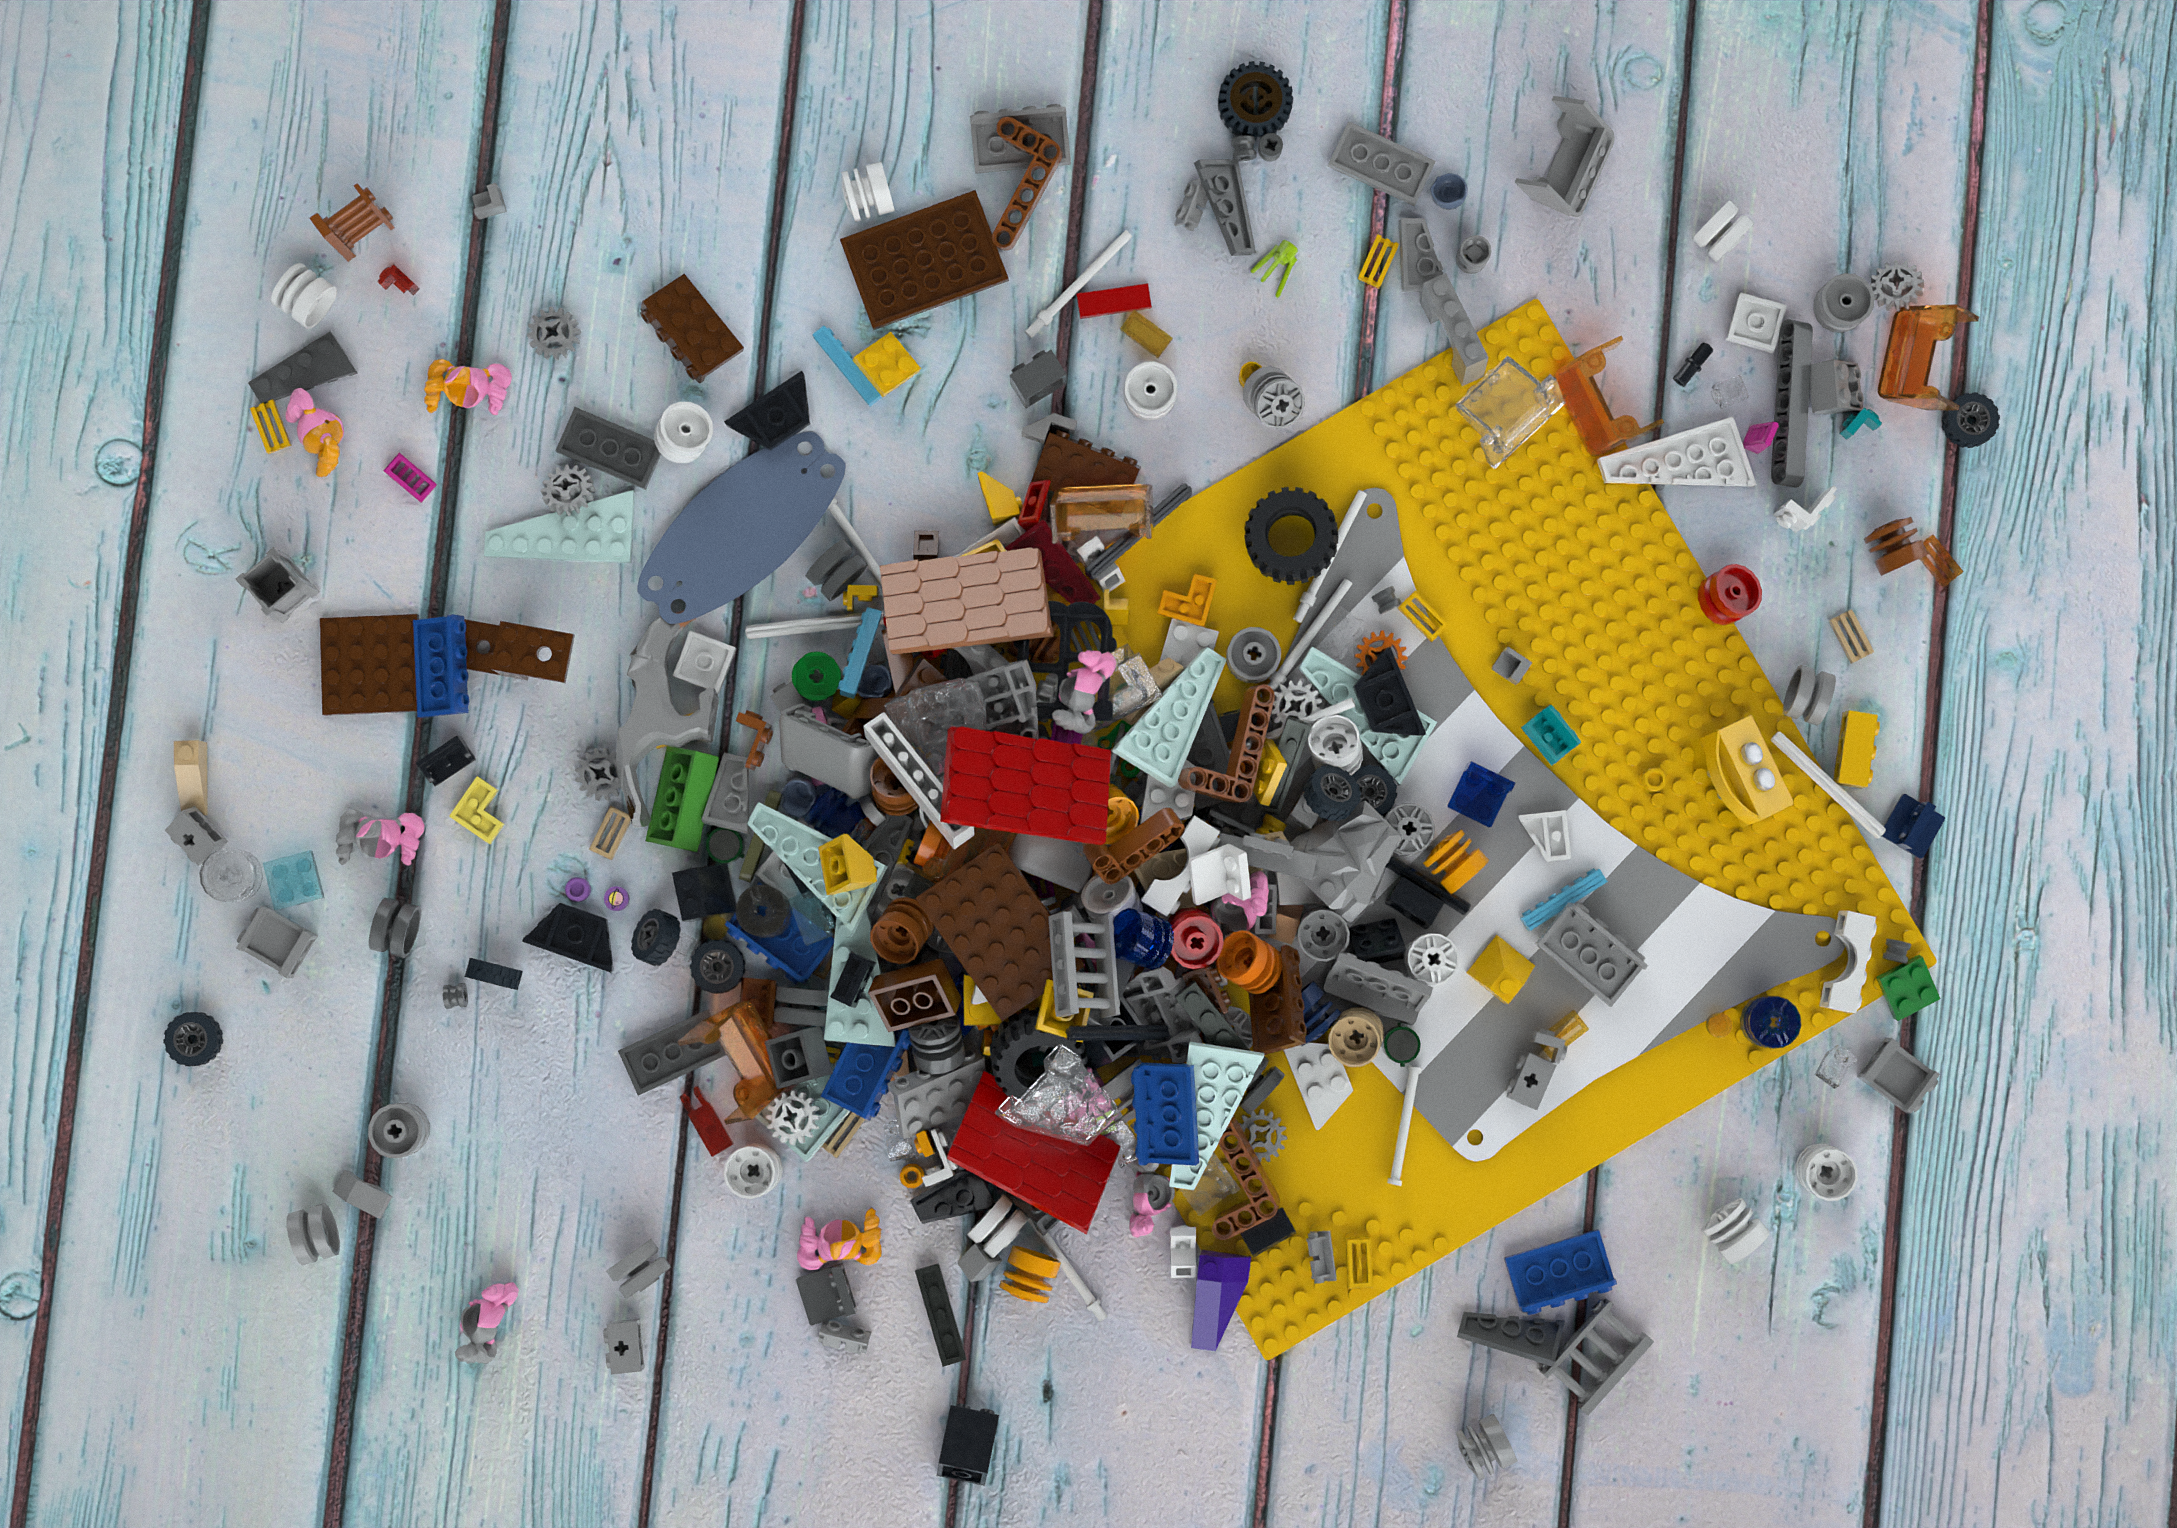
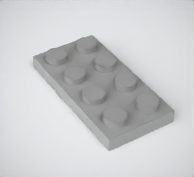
M1348 121L1327 167L1415 206L1436 161Z

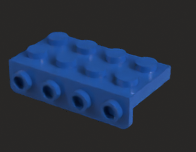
M450 614L446 617L413 620L417 717L426 718L469 713L468 705L470 700L467 687L466 623L464 616Z
M760 882L754 887L732 918L724 924L729 928L727 930L728 934L736 940L743 938L748 942L746 947L756 955L760 952L768 957L765 961L776 970L781 967L787 972L785 977L796 985L798 982L805 984L834 946V938Z
M908 1028L894 1031L895 1038L897 1039L895 1047L847 1042L821 1097L870 1121L872 1117L875 1118L881 1108L879 1102L883 1094L886 1095L889 1092L887 1084L891 1082L890 1080L894 1072L897 1073L903 1063L901 1057L905 1049L909 1050L912 1045Z
M1139 1064L1131 1074V1082L1134 1085L1132 1105L1136 1112V1120L1134 1122V1132L1137 1134L1135 1155L1138 1158L1139 1165L1145 1166L1148 1163L1196 1166L1199 1164L1194 1065Z
M1598 1229L1504 1257L1519 1310L1527 1312V1315L1539 1313L1542 1311L1541 1307L1548 1305L1551 1308L1565 1305V1300L1574 1298L1575 1301L1586 1299L1589 1297L1588 1293L1598 1291V1294L1606 1293L1613 1290L1612 1286L1617 1285Z

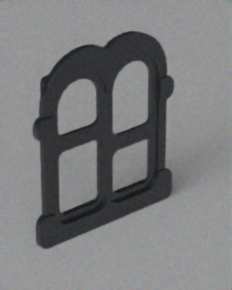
M1048 601L1051 620L1060 629L1059 660L1056 663L1030 662V639L1013 641L1014 646L1018 649L1017 662L1027 660L1032 673H1054L1058 676L1057 699L1053 703L1037 702L1038 719H1053L1052 713L1055 710H1069L1059 698V688L1061 682L1068 678L1069 664L1080 662L1078 660L1080 652L1070 650V636L1076 624L1081 621L1095 623L1101 633L1099 650L1101 654L1106 652L1112 654L1116 651L1117 642L1113 638L1111 621L1099 606L1089 602H1075L1066 606L1058 601ZM1110 677L1100 686L1097 702L1092 707L1095 721L1109 722L1113 719L1114 707L1113 703L1109 700Z

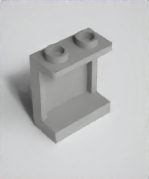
M268 906L256 908L250 917L251 924L248 929H244L237 939L239 944L236 949L244 951L279 971L278 974L285 978H293L318 935Z
M1885 1038L1857 1077L1903 1112L1912 1113L1913 1111H1918L1923 1105L1924 1100L1922 1098L1925 1094L1931 1092L1938 1084L1937 1078L1940 1074L1929 1069L1901 1048L1900 1043L1893 1038Z

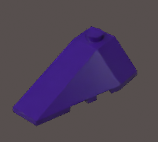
M1210 1250L1201 1251L1197 1274L1191 1348L1216 1351L1249 1281L1251 1256Z

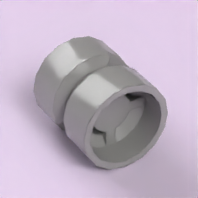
M1473 235L1463 241L1456 255V264L1464 273L1475 274L1485 267L1492 252L1488 240L1482 236Z

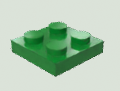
M1920 955L1876 977L1892 1016L1897 1021L1941 999L1924 958Z

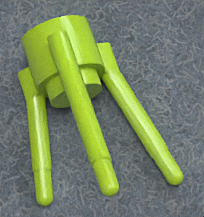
M1283 240L1279 246L1275 245L1251 269V273H1255L1274 256L1275 261L1260 279L1261 282H1265L1278 264L1284 266L1288 264L1275 295L1277 298L1280 297L1291 269L1297 261L1295 255L1298 253L1297 247L1291 242Z

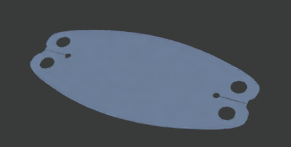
M815 432L795 434L771 451L763 448L743 459L707 485L672 522L647 560L638 580L637 592L646 601H654L659 607L660 616L669 624L683 623L698 618L744 594L780 567L812 532L842 483L846 463L837 454H829L824 449V441ZM806 441L812 445L813 450L808 456H802L798 453L797 447L801 442ZM825 464H830L835 468L834 476L829 479L823 478L820 474V469ZM803 468L807 469L806 474L801 473ZM653 576H659L663 580L662 588L657 591L651 590L648 586V581ZM682 581V586L678 587L676 582ZM675 599H682L686 603V609L684 612L676 614L671 610V603Z

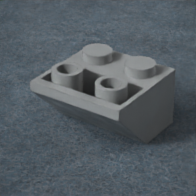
M1832 359L1811 364L1810 394L1812 413L1824 415L1859 412L1863 409L1864 397L1861 392V371L1858 363Z

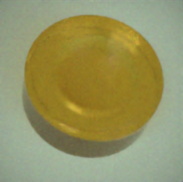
M721 916L710 917L703 925L705 935L712 940L723 939L727 935L729 928L724 925L726 920Z
M1716 1012L1707 1018L1706 1029L1712 1036L1722 1038L1731 1032L1732 1021L1726 1014Z

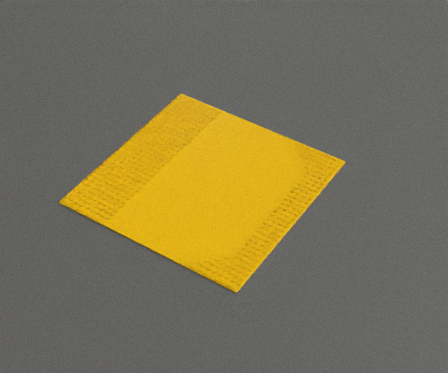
M1538 299L1531 300L1476 332L1489 357L1484 377L1461 386L1451 366L1453 350L1450 347L1184 501L1114 562L1119 567L1125 581L1109 592V599H1128V625L1120 626L1131 647L1113 655L1116 660V668L1110 676L1109 700L1113 704L1117 701L1116 692L1120 686L1124 684L1137 686L1148 670L1160 662L1172 620L1157 614L1163 592L1166 590L1188 596L1194 573L1218 580L1204 628L1219 632L1213 651L1226 658V650L1232 638L1240 630L1249 627H1261L1271 632L1280 645L1281 660L1276 669L1278 672L1302 624L1293 620V617L1301 603L1299 600L1303 592H1307L1314 576L1308 578L1309 582L1301 583L1300 580L1294 581V585H1287V581L1281 580L1280 583H1277L1270 576L1266 578L1261 574L1259 568H1255L1248 555L1244 538L1245 522L1249 520L1248 514L1251 508L1255 509L1257 507L1256 502L1261 497L1264 500L1268 498V493L1273 490L1275 493L1282 492L1281 488L1289 487V491H1295V488L1299 487L1303 488L1305 493L1309 491L1316 493L1318 499L1323 498L1327 502L1328 508L1332 509L1335 515V521L1339 529L1358 490L1364 491L1370 488L1384 489L1392 495L1396 503L1404 558L1416 591L1449 624L1439 637L1450 655L1495 716L1526 748L1605 822L1669 866L1733 898L1774 911L1825 916L1835 920L1838 918L1839 911H1852L1876 917L1877 929L1870 945L1872 954L1866 964L1867 978L1861 988L1862 1002L1857 1011L1884 996L1876 977L1902 964L1882 958L1883 953L1887 950L1886 939L1910 943L1911 948L1906 954L1908 960L1920 955L1924 958L1928 969L1937 963L1936 957L1849 813L1771 742V738L1777 732L1783 733L1822 769L1792 718L1783 714L1781 700L1735 624H1716L1707 618L1701 610L1698 601V589L1701 582L1707 577L1650 484L1604 483L1597 459L1629 448ZM1372 503L1367 508V514L1372 519L1381 517L1383 513L1382 507L1377 503ZM1286 516L1279 519L1271 526L1268 535L1272 549L1276 553L1288 557L1298 556L1306 552L1312 546L1315 537L1311 523L1299 516ZM1081 562L1077 563L1078 567L1086 576L1083 564ZM1086 576L1101 597L1095 605L1104 611V592L1094 580ZM1426 610L1430 620L1440 628L1441 625ZM1081 621L1080 624L1092 650L1098 651L1085 622ZM1091 622L1098 637L1101 634L1100 629L1095 623ZM1075 625L1073 631L1082 651L1085 652L1087 649ZM1060 629L1056 632V637L1060 635ZM1070 638V650L1077 652ZM1012 641L989 644L1009 663L1017 661V658L1007 652ZM1506 647H1510L1532 662L1520 682L1516 685L1492 670V666ZM1255 652L1249 653L1251 660H1255L1257 654ZM922 654L914 658V663H916L918 658H924L942 675L944 673V669L940 668L942 654L932 661L926 659ZM1072 662L1069 664L1068 672L1071 673L1072 670L1086 668V666L1084 667L1081 662ZM1225 662L1211 697L1214 701L1213 705L1218 720V714L1241 709L1246 690L1251 686L1268 685L1270 683L1269 678L1257 684L1242 682L1233 676ZM1032 673L1036 683V690L1040 680L1045 681L1049 673H1043L1042 675ZM894 686L886 698H893L895 696ZM926 686L922 689L923 698L924 693L929 694V690ZM1258 691L1257 698L1261 702L1262 698L1260 695L1262 693ZM1098 692L1095 694L1094 704L1097 702ZM1125 692L1123 697L1127 699L1131 692ZM1549 705H1552L1561 714L1565 722L1581 740L1578 746L1552 766L1521 728ZM1116 715L1108 728H1101L1097 721H1095L1094 728L1090 732L1083 734L1081 744L1099 748L1097 744L1098 739L1102 736H1107L1122 719ZM1752 715L1794 804L1761 821L1742 828L1739 820H1737L1724 802L1718 798V793L1711 777L1707 776L1706 754L1700 738ZM1049 719L1046 723L1038 721V725L1043 724L1046 726L1049 737H1051L1050 723L1053 719ZM927 735L920 747L912 748L934 774V771L931 769L929 738ZM1107 740L1102 741L1101 747L1107 748L1110 742ZM1233 741L1227 742L1228 750L1232 749ZM1122 757L1119 759L1115 776L1110 774V782L1121 791L1132 780L1135 782L1139 780L1137 777L1133 779L1126 778L1122 774L1121 763L1125 760ZM1131 763L1126 765L1128 771L1135 768V765ZM1652 767L1661 768L1667 775L1666 786L1657 792L1646 790L1641 782L1644 771ZM1142 806L1138 810L1139 820L1137 826L1140 825ZM1187 819L1181 821L1183 825L1185 824ZM974 827V836L970 838L968 849L973 858L992 846L984 838L991 829ZM1172 842L1166 848L1161 850L1159 853L1168 852L1174 842ZM1094 869L1092 870V878L1096 874ZM1020 870L1024 877L1034 876L1031 873ZM1132 871L1128 876L1132 879L1136 888L1139 879L1135 872ZM1040 879L1042 894L1047 893L1045 880ZM1053 883L1057 902L1047 906L1049 911L1059 907L1061 909V901L1072 893L1079 892ZM1203 904L1194 907L1205 911L1210 916V910ZM1156 912L1144 941L1147 943L1144 949L1146 951L1152 949L1153 951L1148 955L1149 959H1155V962L1150 963L1149 967L1157 968L1163 966L1174 975L1178 962L1172 957L1163 942L1165 924L1161 922ZM1819 931L1815 936V942L1821 947L1829 945L1831 941V936L1826 931ZM1845 947L1838 958L1824 967L1781 983L1735 1005L1595 1079L1504 1145L1489 1159L1472 1161L1462 1156L1413 1106L1400 1177L1402 1186L1389 1184L1387 1179L1391 1177L1405 1096L1372 1061L1362 1067H1349L1343 1064L1353 1092L1319 1130H1316L1284 1050L1264 1055L1269 1059V1062L1261 1074L1263 1075L1269 1068L1276 1066L1285 1076L1254 1112L1256 1115H1259L1260 1109H1263L1266 1116L1270 1111L1273 1112V1120L1280 1117L1281 1121L1278 1125L1286 1127V1130L1282 1131L1281 1135L1287 1136V1140H1281V1144L1285 1148H1278L1276 1150L1279 1154L1278 1157L1271 1154L1270 1162H1267L1265 1157H1262L1260 1163L1279 1195L1280 1205L1278 1209L1283 1207L1296 1234L1254 1258L1240 1233L1226 1240H1220L1214 1236L1212 1225L1216 1216L1220 1212L1248 1199L1219 1144L1210 1157L1195 1189L1188 1190L1174 1187L1175 1196L1172 1201L1188 1227H1196V1242L1201 1251L1210 1250L1251 1256L1249 1281L1235 1310L1263 1358L1271 1360L1852 1015L1853 1013L1819 1006L1824 982L1838 978L1847 966V949ZM1141 951L1139 953L1138 958L1144 957ZM1138 966L1134 971V978L1143 972L1145 966ZM1227 980V985L1223 986L1222 991L1227 990L1232 1004L1229 1006L1241 1008L1250 1016L1249 992ZM1082 983L1080 986L1081 989H1084L1085 986L1084 983ZM1332 1027L1310 1043L1329 1044L1328 1037ZM1201 1031L1199 1035L1203 1042L1202 1044H1205V1042L1203 1041V1035ZM1121 1055L1113 1062L1097 1068L1096 1071L1105 1084L1139 1058ZM1141 1055L1139 1057L1143 1063L1177 1064L1172 1062L1170 1058L1162 1057L1160 1060H1152V1056ZM1119 1098L1114 1100L1117 1106L1122 1102ZM1238 1105L1234 1116L1238 1123L1243 1124L1244 1121L1241 1116L1245 1115L1247 1118L1251 1116ZM1124 1108L1120 1111L1121 1114L1124 1115L1128 1112V1109ZM1135 1118L1129 1120L1127 1124L1137 1139V1134L1134 1132ZM1259 1119L1253 1122L1256 1125L1264 1126L1269 1121ZM1246 1127L1244 1134L1249 1139L1250 1131ZM1473 1129L1469 1131L1467 1140L1471 1145H1479L1483 1141V1134L1481 1131ZM1257 1130L1255 1132L1257 1137L1254 1140H1261L1263 1142L1265 1140V1130L1263 1132ZM1276 1130L1271 1133L1273 1145L1276 1141ZM1233 1135L1226 1138L1231 1144L1238 1141ZM1255 1147L1253 1149L1254 1152L1259 1153L1267 1151L1264 1147ZM1246 1157L1238 1158L1240 1164H1250ZM1159 1163L1155 1172L1170 1179L1172 1164ZM1250 1179V1183L1253 1186L1260 1187L1262 1185L1260 1180ZM1264 1200V1201H1262V1205H1263L1264 1207H1266V1208H1273V1207H1274V1205H1273V1203H1272L1271 1201H1269V1200ZM1241 1211V1212H1240V1214H1241V1216H1242L1243 1218H1245V1219H1250V1218H1252V1215L1250 1214V1212H1248V1211ZM1219 1222V1226L1222 1229H1230V1225L1227 1222ZM1311 1231H1330L1336 1281L1314 1283V1279H1311L1310 1261L1314 1260L1313 1256H1309L1308 1242L1306 1241L1308 1233ZM1371 1237L1373 1288L1348 1289L1346 1238ZM1361 1243L1363 1283H1367L1366 1243ZM1352 1244L1353 1283H1357L1356 1244Z

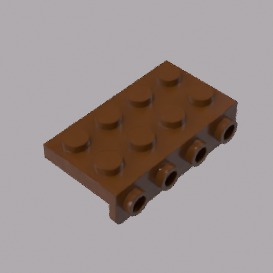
M685 274L642 301L640 314L643 320L654 327L658 339L663 343L666 342L675 360L681 361L686 367L685 370L692 380L695 379L699 384L704 381L707 375L744 350L743 345Z
M1063 430L1051 431L1031 482L1049 479L1051 483L1048 490L1121 518L1141 469V466L1137 465L1138 461L1128 456H1124L1123 459L1114 456L1115 451L1102 447L1101 450L1092 447L1093 443L1086 439L1079 438V441L1069 438L1070 433Z
M1287 944L1282 945L1281 951H1279L1282 958V971L1274 986L1263 993H1249L1253 1051L1265 1053L1264 1055L1306 1044V1025L1303 1018L1304 1002L1301 995L1302 978L1299 972L1300 955L1298 950Z

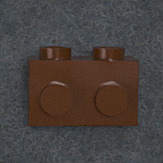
M1210 964L1204 968L1191 969L1182 973L1186 986L1194 980L1220 1013H1229V1005L1232 1004L1227 990L1222 991L1219 982L1222 979L1217 967L1212 968Z
M742 977L738 1027L772 1030V1025L776 1023L773 1021L774 1003L776 1000V988L779 987L776 985V980Z

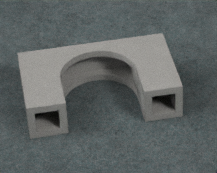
M1445 273L1425 282L1420 304L1430 324L1439 320L1442 323L1453 350L1451 366L1461 386L1484 377L1489 357L1447 274Z

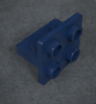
M1902 794L1883 826L1886 831L1881 837L1915 857L1922 859L1945 821V817L1934 811L1936 806L1928 801L1920 803L1907 794Z

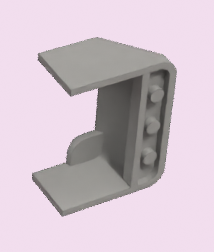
M1553 96L1552 101L1562 111L1561 117L1557 122L1559 134L1564 139L1546 179L1539 176L1535 177L1532 181L1516 178L1515 183L1532 200L1567 216L1579 217L1584 212L1610 154L1615 136L1613 130L1585 100Z

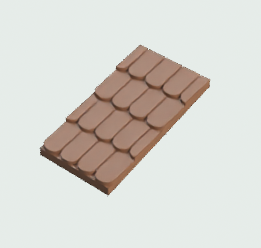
M1023 548L1004 552L992 551L924 561L912 560L879 566L889 651L892 654L1053 636L1042 555L1038 548Z

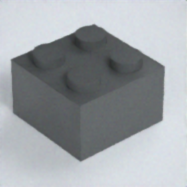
M1045 350L1040 351L1032 357L1033 361L1026 365L1021 363L1011 370L1010 384L1025 409L1067 384V374L1052 350L1045 352Z
M820 1026L765 1041L777 1089L833 1074Z

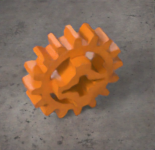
M1384 630L1380 631L1379 636L1371 632L1370 640L1364 636L1362 638L1364 646L1359 644L1356 646V649L1361 652L1354 655L1355 659H1360V662L1355 667L1363 668L1360 675L1362 676L1369 668L1365 657L1370 659L1372 665L1378 658L1375 654L1378 655L1385 648L1391 646L1396 652V662L1399 669L1404 670L1406 666L1402 664V661L1408 660V657L1402 655V652L1407 648L1398 645L1401 639L1399 638L1394 641V633L1392 632L1386 637ZM1374 642H1383L1381 646L1377 648L1369 646Z

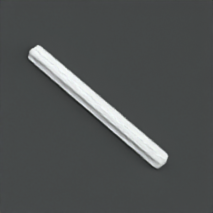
M882 611L879 625L884 624L883 617L885 616V611ZM862 613L747 625L745 632L748 639L856 628L858 625H862L863 620H861Z
M1777 732L1771 738V742L1874 837L1879 838L1885 833L1886 829L1783 733Z

